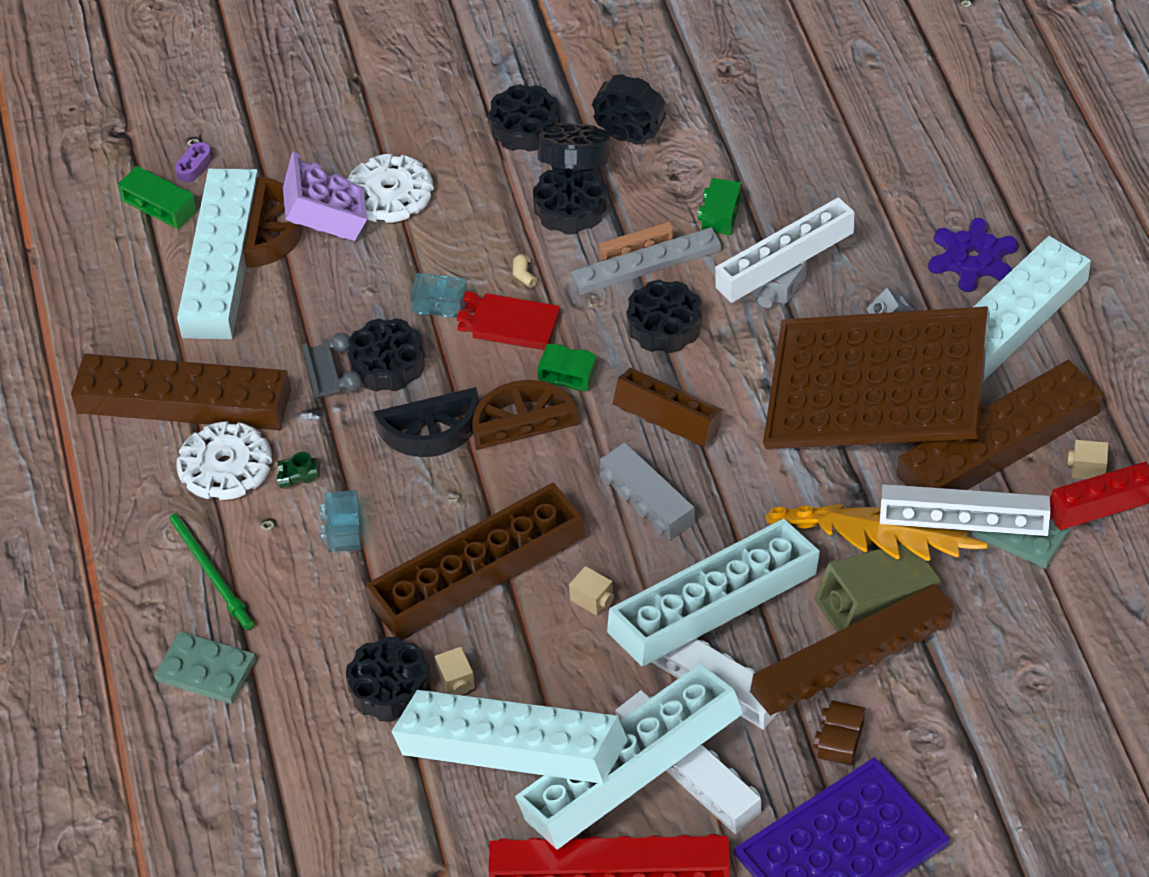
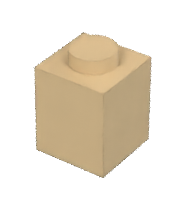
M1075 440L1074 450L1068 451L1067 466L1072 467V478L1088 479L1105 474L1108 442Z
M586 566L569 584L570 601L596 616L604 608H608L614 599L612 581Z
M462 647L435 656L437 673L447 694L463 695L475 688L473 671Z

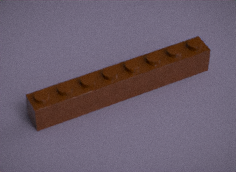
M932 584L754 673L750 693L770 716L779 711H786L800 700H807L816 692L826 687L831 688L838 681L858 674L861 669L871 664L876 665L885 657L903 651L906 646L916 641L921 642L928 635L938 630L946 629L952 622L955 606Z

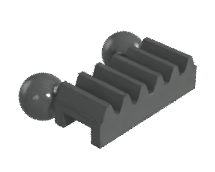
M344 332L335 334L332 340L323 339V345L308 348L307 343L302 344L315 399L339 394L342 388L348 391H356L362 385L361 375L353 370L344 373L342 378L338 379L331 350L339 353H345L349 350L350 336Z

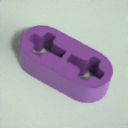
M198 142L191 145L178 160L175 170L180 181H194L210 163L212 155L208 144Z

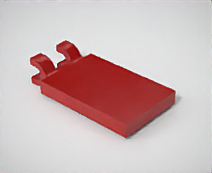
M465 291L463 302H466L464 310H459L456 317L457 321H459L457 331H471L473 338L545 350L546 345L551 342L560 314V306L485 293L483 299L474 292Z

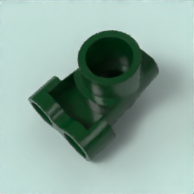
M298 452L291 459L278 461L279 473L277 474V481L279 487H291L294 483L301 481L310 483L316 477H320L319 460L311 458L307 452Z

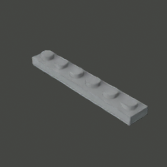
M712 227L572 270L570 271V277L579 295L720 252L721 243Z

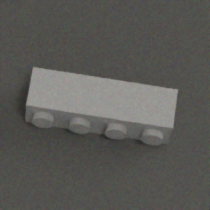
M625 442L600 459L599 474L603 482L616 489L623 501H628L634 506L635 511L640 517H645L652 523L654 530L658 534H663L671 541L695 524V507Z

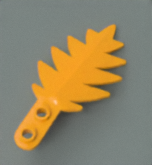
M836 504L819 508L804 505L795 509H786L779 506L772 508L765 515L769 526L784 518L790 525L796 524L798 528H811L818 523L828 535H833L834 527L847 541L861 551L867 552V545L874 542L895 559L900 558L897 545L899 542L926 561L931 560L927 543L954 557H959L958 547L969 549L988 548L986 542L966 537L967 532L963 530L880 524L881 507L844 508V505Z

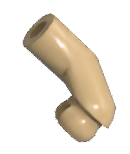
M519 254L513 260V276L527 287L532 288L537 283V277L527 271L528 263L531 262V259L528 255Z

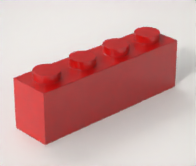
M1145 461L1053 489L1050 497V518L1059 530H1063L1148 504V463Z

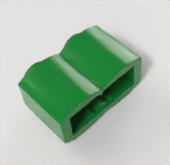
M547 344L537 367L538 380L553 385H564L577 391H588L597 368V355L588 350H571L561 344Z

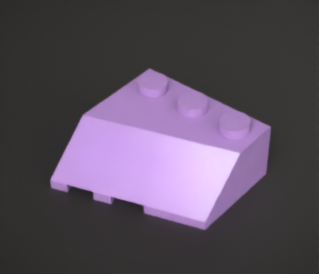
M293 151L283 185L286 220L294 224L311 227L317 231L336 235L339 238L355 241L367 221L363 188L338 174L331 176L321 170L322 166L315 162L310 165L300 159L301 155Z

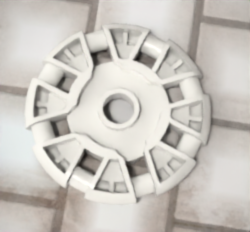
M383 154L369 159V162L359 164L347 178V180L363 188L364 198H367L365 200L367 220L373 222L378 220H385L386 223L400 222L409 219L410 214L414 212L418 214L429 203L432 197L430 192L434 188L433 178L429 170L423 168V164L418 160L406 155L398 157L393 156V154ZM385 185L393 186L392 188H384Z
M229 421L217 422L204 426L202 431L199 433L194 432L187 438L179 450L180 457L177 458L176 468L181 482L186 483L187 489L193 494L209 500L211 497H217L220 501L231 500L246 495L245 491L250 488H257L264 481L270 471L268 465L272 463V450L267 439L262 438L261 432L256 428L240 422L237 424H229ZM207 439H209L210 441H212V442L208 443L207 445H206L205 442H204V441H206ZM222 456L230 457V459L225 462L218 461V459H220ZM214 482L221 483L220 487L213 486Z

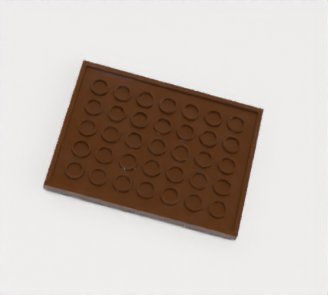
M988 306L782 319L763 439L765 449L978 439L990 317Z

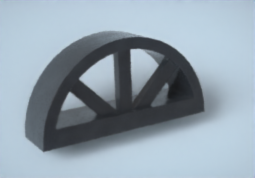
M474 387L373 411L376 429L382 440L389 447L402 454L414 457H433L446 454L463 445L473 435L472 422L474 412L479 404L477 388ZM464 416L461 420L455 419V417ZM435 422H440L451 428L438 433ZM422 425H427L429 435L415 434Z

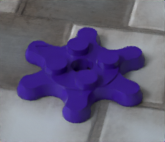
M982 218L972 220L968 232L962 230L954 233L947 228H939L934 234L933 240L937 245L942 246L946 252L933 256L928 262V269L935 274L946 271L956 272L960 277L958 282L960 290L972 292L977 288L979 278L992 276L996 280L1001 281L1012 271L1008 264L1001 261V258L1004 255L1015 253L1018 250V242L1013 236L995 238L992 234H986L988 225ZM973 249H975V252L979 254L977 256H971L967 253L972 252Z

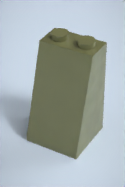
M898 544L899 559H895L884 550L879 549L829 562L814 601L836 632L932 584L938 588L941 580L926 560L914 554L903 544Z

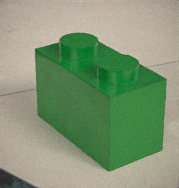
M712 178L709 188L705 187L703 202L705 203L704 206L700 205L698 220L702 221V230L712 227L715 233L732 235L741 202V182Z

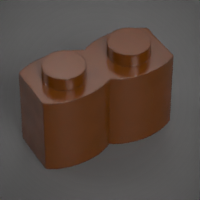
M831 700L829 708H823L820 725L824 726L822 732H816L813 748L818 749L817 758L852 766L865 720V707Z

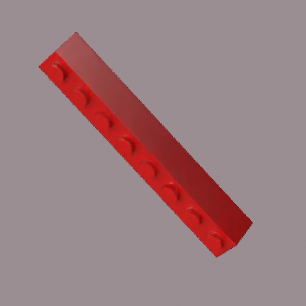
M683 834L676 837L650 835L640 838H631L629 836L600 838L592 836L587 839H571L559 849H556L546 839L512 840L502 838L489 841V877H729L728 836H720L718 834H709L707 836Z

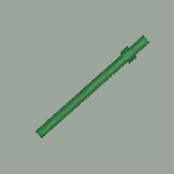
M172 514L169 517L170 522L227 603L226 608L231 616L237 618L245 630L253 628L254 623L246 613L244 603L240 598L235 597L179 514Z

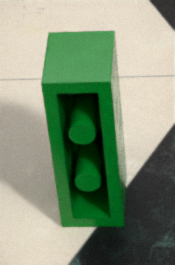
M136 166L118 183L123 202L178 230L197 212L194 195L189 190L182 189L171 181L156 176L149 170Z

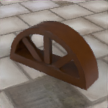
M257 177L243 249L247 267L264 266L280 260L289 254L301 239L303 225L292 222H268L285 211L284 184L277 180ZM269 200L280 203L267 212ZM266 231L284 232L276 238H272Z
M518 380L501 385L489 392L476 407L472 422L475 448L479 450L578 425L577 407L565 391L547 382ZM523 402H537L531 411L526 412ZM514 404L518 414L513 415L501 409ZM491 416L498 418L497 420L488 421Z

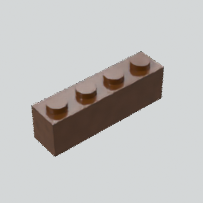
M631 367L618 378L612 403L625 412L637 415L649 423L663 427L670 433L678 434L691 440L692 443L704 447L717 436L723 411L719 407Z

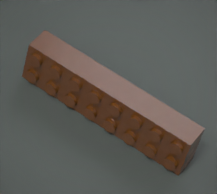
M84 354L71 396L76 413L208 425L229 421V424L240 422L256 429L280 431L291 388L287 370Z
M1068 359L980 410L978 439L925 441L898 456L897 477L906 486L968 490L1099 414L1103 392Z
M552 482L366 583L369 604L391 634L402 639L585 537L583 517L555 483Z

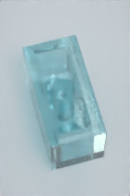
M416 273L410 293L412 313L456 318L458 311L464 310L466 302H463L465 291H468L467 280L465 278Z
M357 490L325 493V504H320L321 520H325V526H321L320 530L322 542H327L328 552L361 550L360 503Z

